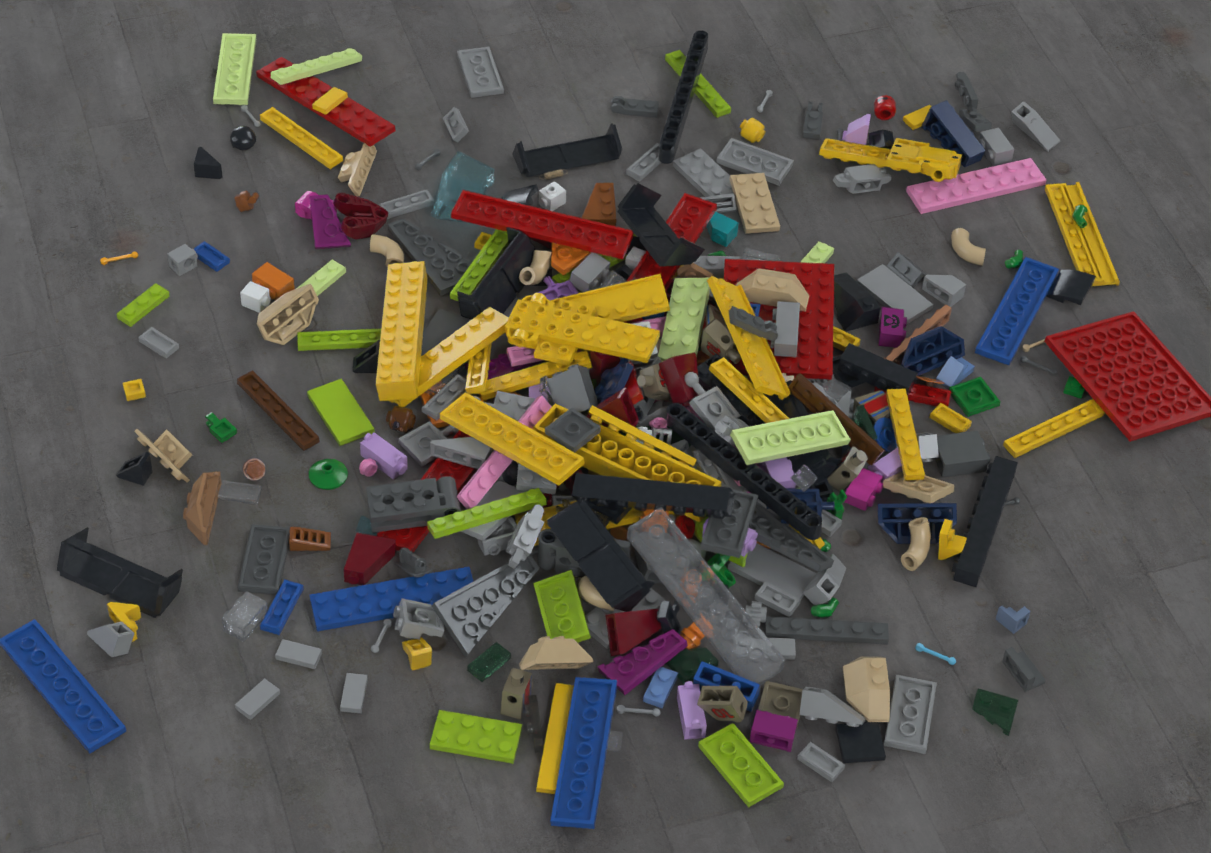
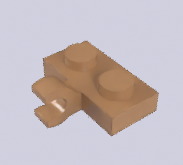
M694 263L677 269L680 278L715 277L714 274Z

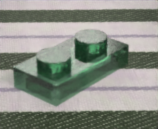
M495 642L467 666V671L483 682L511 659V653L498 642Z

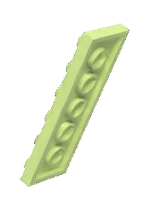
M222 34L213 96L214 104L248 105L256 34Z
M710 277L674 279L669 302L670 311H667L658 357L662 362L674 356L693 352L696 353L697 357L710 294V287L707 282Z
M834 410L735 429L730 434L746 465L848 445L851 440Z

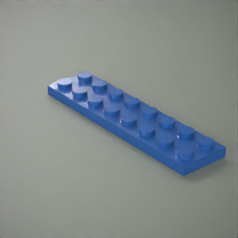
M1025 257L976 346V354L1010 365L1058 275V268Z
M470 567L425 574L422 577H407L310 594L316 630L318 632L394 618V609L396 605L399 606L402 598L433 605L438 600L472 583L473 577Z
M35 619L0 638V646L89 754L126 732L125 725Z
M575 677L550 820L551 826L595 829L618 685L617 680Z

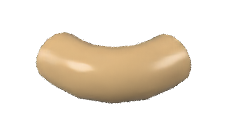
M963 228L953 230L951 235L952 247L957 255L969 263L983 266L986 248L977 247L970 243L967 230Z
M371 235L370 252L384 255L387 268L388 264L404 263L403 250L398 243L385 236Z
M534 250L531 266L525 267L520 271L519 279L522 284L530 286L538 284L543 280L550 266L552 252Z
M924 517L916 518L909 522L911 542L908 550L901 556V562L910 571H915L924 562L930 549V526L928 519Z
M587 576L579 580L578 592L581 598L596 607L614 611V608L606 603Z

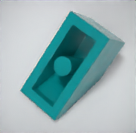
M715 211L706 225L711 240L727 247L737 236L739 222Z

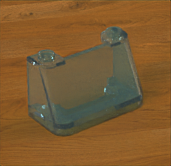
M457 151L442 174L431 216L440 220L469 223L452 219L451 212L463 190L485 195L487 187H491L495 181V177H493L495 169Z

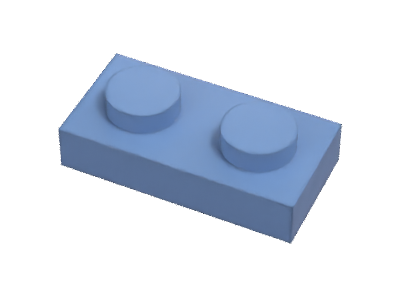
M664 667L656 670L645 692L643 702L663 708L678 678V672Z

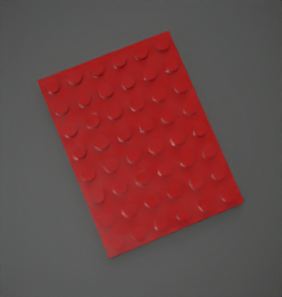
M725 259L724 280L733 285H736L758 268L796 275L809 294L806 311H799L797 357H774L781 373H786V376H794L795 378L801 373L808 379L832 380L834 264ZM760 304L759 317L764 322L772 321L776 323V320H773V309H777V307ZM768 339L767 342L774 355V348H771V340L769 341ZM742 359L737 364L731 360L728 361L742 375L749 376Z
M1134 311L1048 335L1044 340L1047 346L1130 442L1211 417V396Z

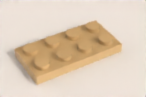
M765 174L730 175L729 180L735 194L745 234L779 231L780 224Z

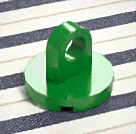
M720 553L715 554L708 561V566L705 569L701 568L697 573L698 579L704 582L713 576L718 582L721 581L722 585H728V588L732 587L736 583L735 577L724 565L730 556Z

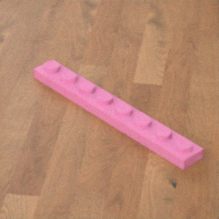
M541 395L535 399L518 422L533 429L552 406ZM494 450L457 495L462 505L466 509L475 507L513 460Z

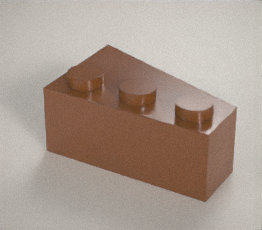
M613 183L595 184L583 213V219L616 226Z

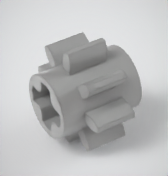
M752 601L751 606L746 605L745 621H750V626L760 627V622H766L767 607H762V602Z

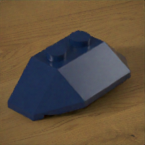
M942 326L934 328L910 339L901 366L917 372V376L944 365L951 356L955 359L965 356L964 339Z
M957 503L877 504L878 525L896 544H910L909 522L916 518L924 517L928 519L931 533L930 544H937L939 542V534L945 519L952 520V527L957 524Z

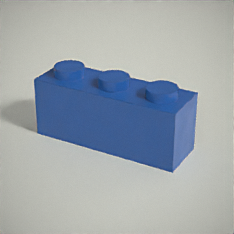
M701 661L693 679V684H699L700 692L702 686H737L748 702L746 710L752 712L759 696L760 684Z

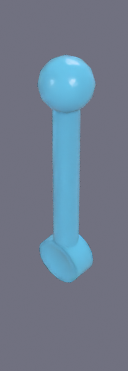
M917 643L915 647L917 651H924L946 660L950 665L956 663L954 657L949 658L925 648L921 643Z

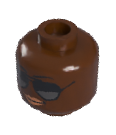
M395 406L392 411H388L386 416V422H389L390 429L407 433L410 429L412 430L416 421V415L413 414L412 409Z

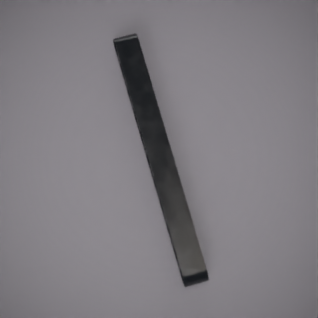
M703 30L696 31L693 35L659 143V161L664 164L674 161L706 57L708 33Z
M672 403L667 406V425L688 441V443L738 482L739 480L740 485L746 490L758 495V499L804 537L809 540H816L821 536L822 518L756 464L746 465L740 452L681 404Z

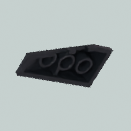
M847 272L834 275V305L837 311V320L844 331L848 332L877 324L881 307L873 295Z

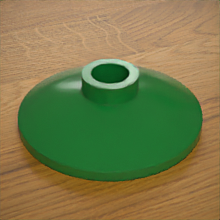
M322 459L311 466L308 475L310 482L315 487L331 490L345 483L348 471L346 466L338 460Z

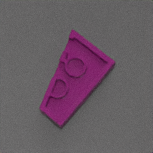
M328 194L310 196L315 249L351 247L349 239L341 229V223Z

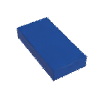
M205 241L194 248L198 256L197 259L216 272L230 263L229 257Z

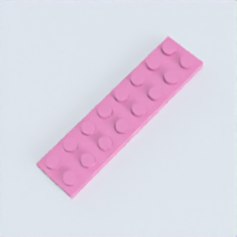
M1028 158L958 174L956 178L944 179L941 182L932 180L907 186L906 192L920 214L1043 186L1046 185V178L1034 161Z

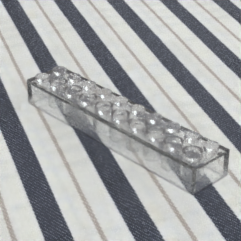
M662 507L628 527L627 539L629 542H631L633 547L736 675L762 685L783 671L786 660Z

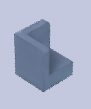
M1000 606L996 620L1015 634L1027 624L1031 611L1025 606L1018 612L1011 607L1006 609Z

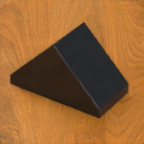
M198 147L194 161L195 177L223 178L221 164L204 148Z
M380 340L353 358L354 373H377Z
M144 452L125 461L116 476L144 486L153 472L150 454Z

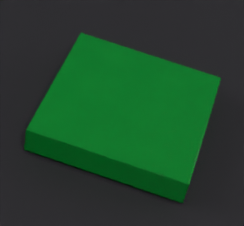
M982 377L949 387L952 398L967 417L1000 406V400Z

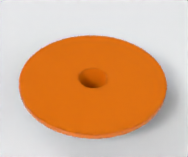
M916 377L924 380L925 385L933 387L934 383L944 384V382L936 379Z

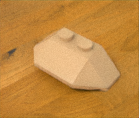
M758 268L736 284V286L742 285L749 302L776 307L777 301L800 303V311H806L809 294L795 274Z
M311 284L283 294L259 313L257 326L264 340L285 345L297 335V332L303 331L310 325L315 306L319 301Z
M550 636L539 638L537 643L529 647L519 663V667L521 670L579 669L593 663V658L574 639H565L564 636L550 639Z
M861 656L844 665L843 677L846 701L862 714L868 722H889L890 687L886 658Z

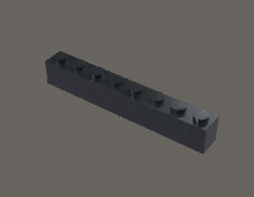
M995 456L993 463L989 462L986 472L989 476H984L981 486L984 487V490H979L977 496L979 504H974L972 511L974 518L970 517L967 529L970 530L969 532L965 531L963 536L967 538L964 549L961 553L957 554L959 561L955 560L951 572H955L953 581L977 587L1016 473L1018 462Z
M580 473L575 475L572 497L577 502L581 503L585 500L599 507L613 505L619 509L633 507L639 511L654 509L658 513L673 511V513L678 515L693 513L694 516L698 517L712 515V517L724 519V516L731 517L735 495L732 489L728 487Z

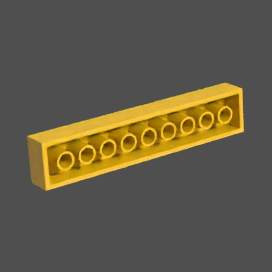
M424 261L388 264L376 376L379 401L418 398L428 280Z
M555 403L537 422L533 430L555 441L545 434V428L568 411V409ZM600 424L598 425L601 426V432L575 452L584 457L585 464L583 467L602 476L721 487V481ZM685 513V516L701 522L704 518L694 516L693 513Z

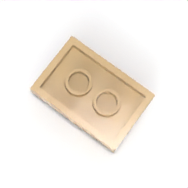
M903 471L883 480V488L889 489L893 493L904 494L908 498L922 500L923 503H934L954 492V484L926 475L924 480H905Z

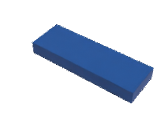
M284 579L260 624V630L280 635L304 590L302 584Z

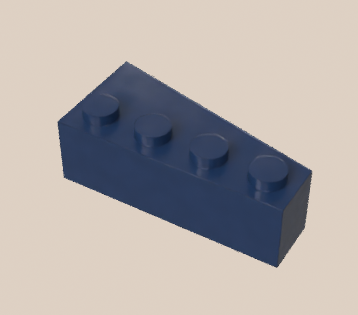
M946 100L930 107L921 128L931 132L930 136L933 139H938L944 149L962 154L960 164L964 168L981 161L986 150L949 102Z

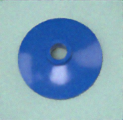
M886 417L878 419L873 427L875 440L886 452L890 453L898 448L892 420Z

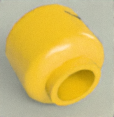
M755 118L745 119L739 127L741 128V136L750 143L759 142L766 133L764 125Z

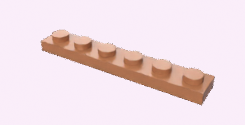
M944 305L941 309H937L930 319H926L919 329L916 328L909 338H905L898 348H894L885 359L901 365L910 339L939 326L943 327L950 319L952 308Z

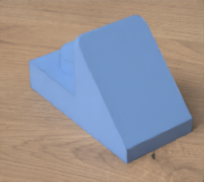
M951 356L936 377V380L944 382L942 385L949 389V387L959 384L974 371L975 366L962 357L955 359Z

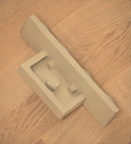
M366 143L363 144L361 151L351 152L346 155L338 175V179L341 182L349 180L348 186L357 197L362 192L377 153L374 145L369 147Z
M136 429L134 431L139 436L137 440L145 447L148 445L150 447L148 451L156 458L159 456L161 458L159 462L165 468H171L173 470L171 474L177 480L183 479L187 483L190 481L180 468L193 454L168 430L154 443L140 430Z

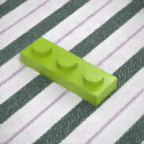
M155 283L117 313V319L132 327L170 297L169 291Z

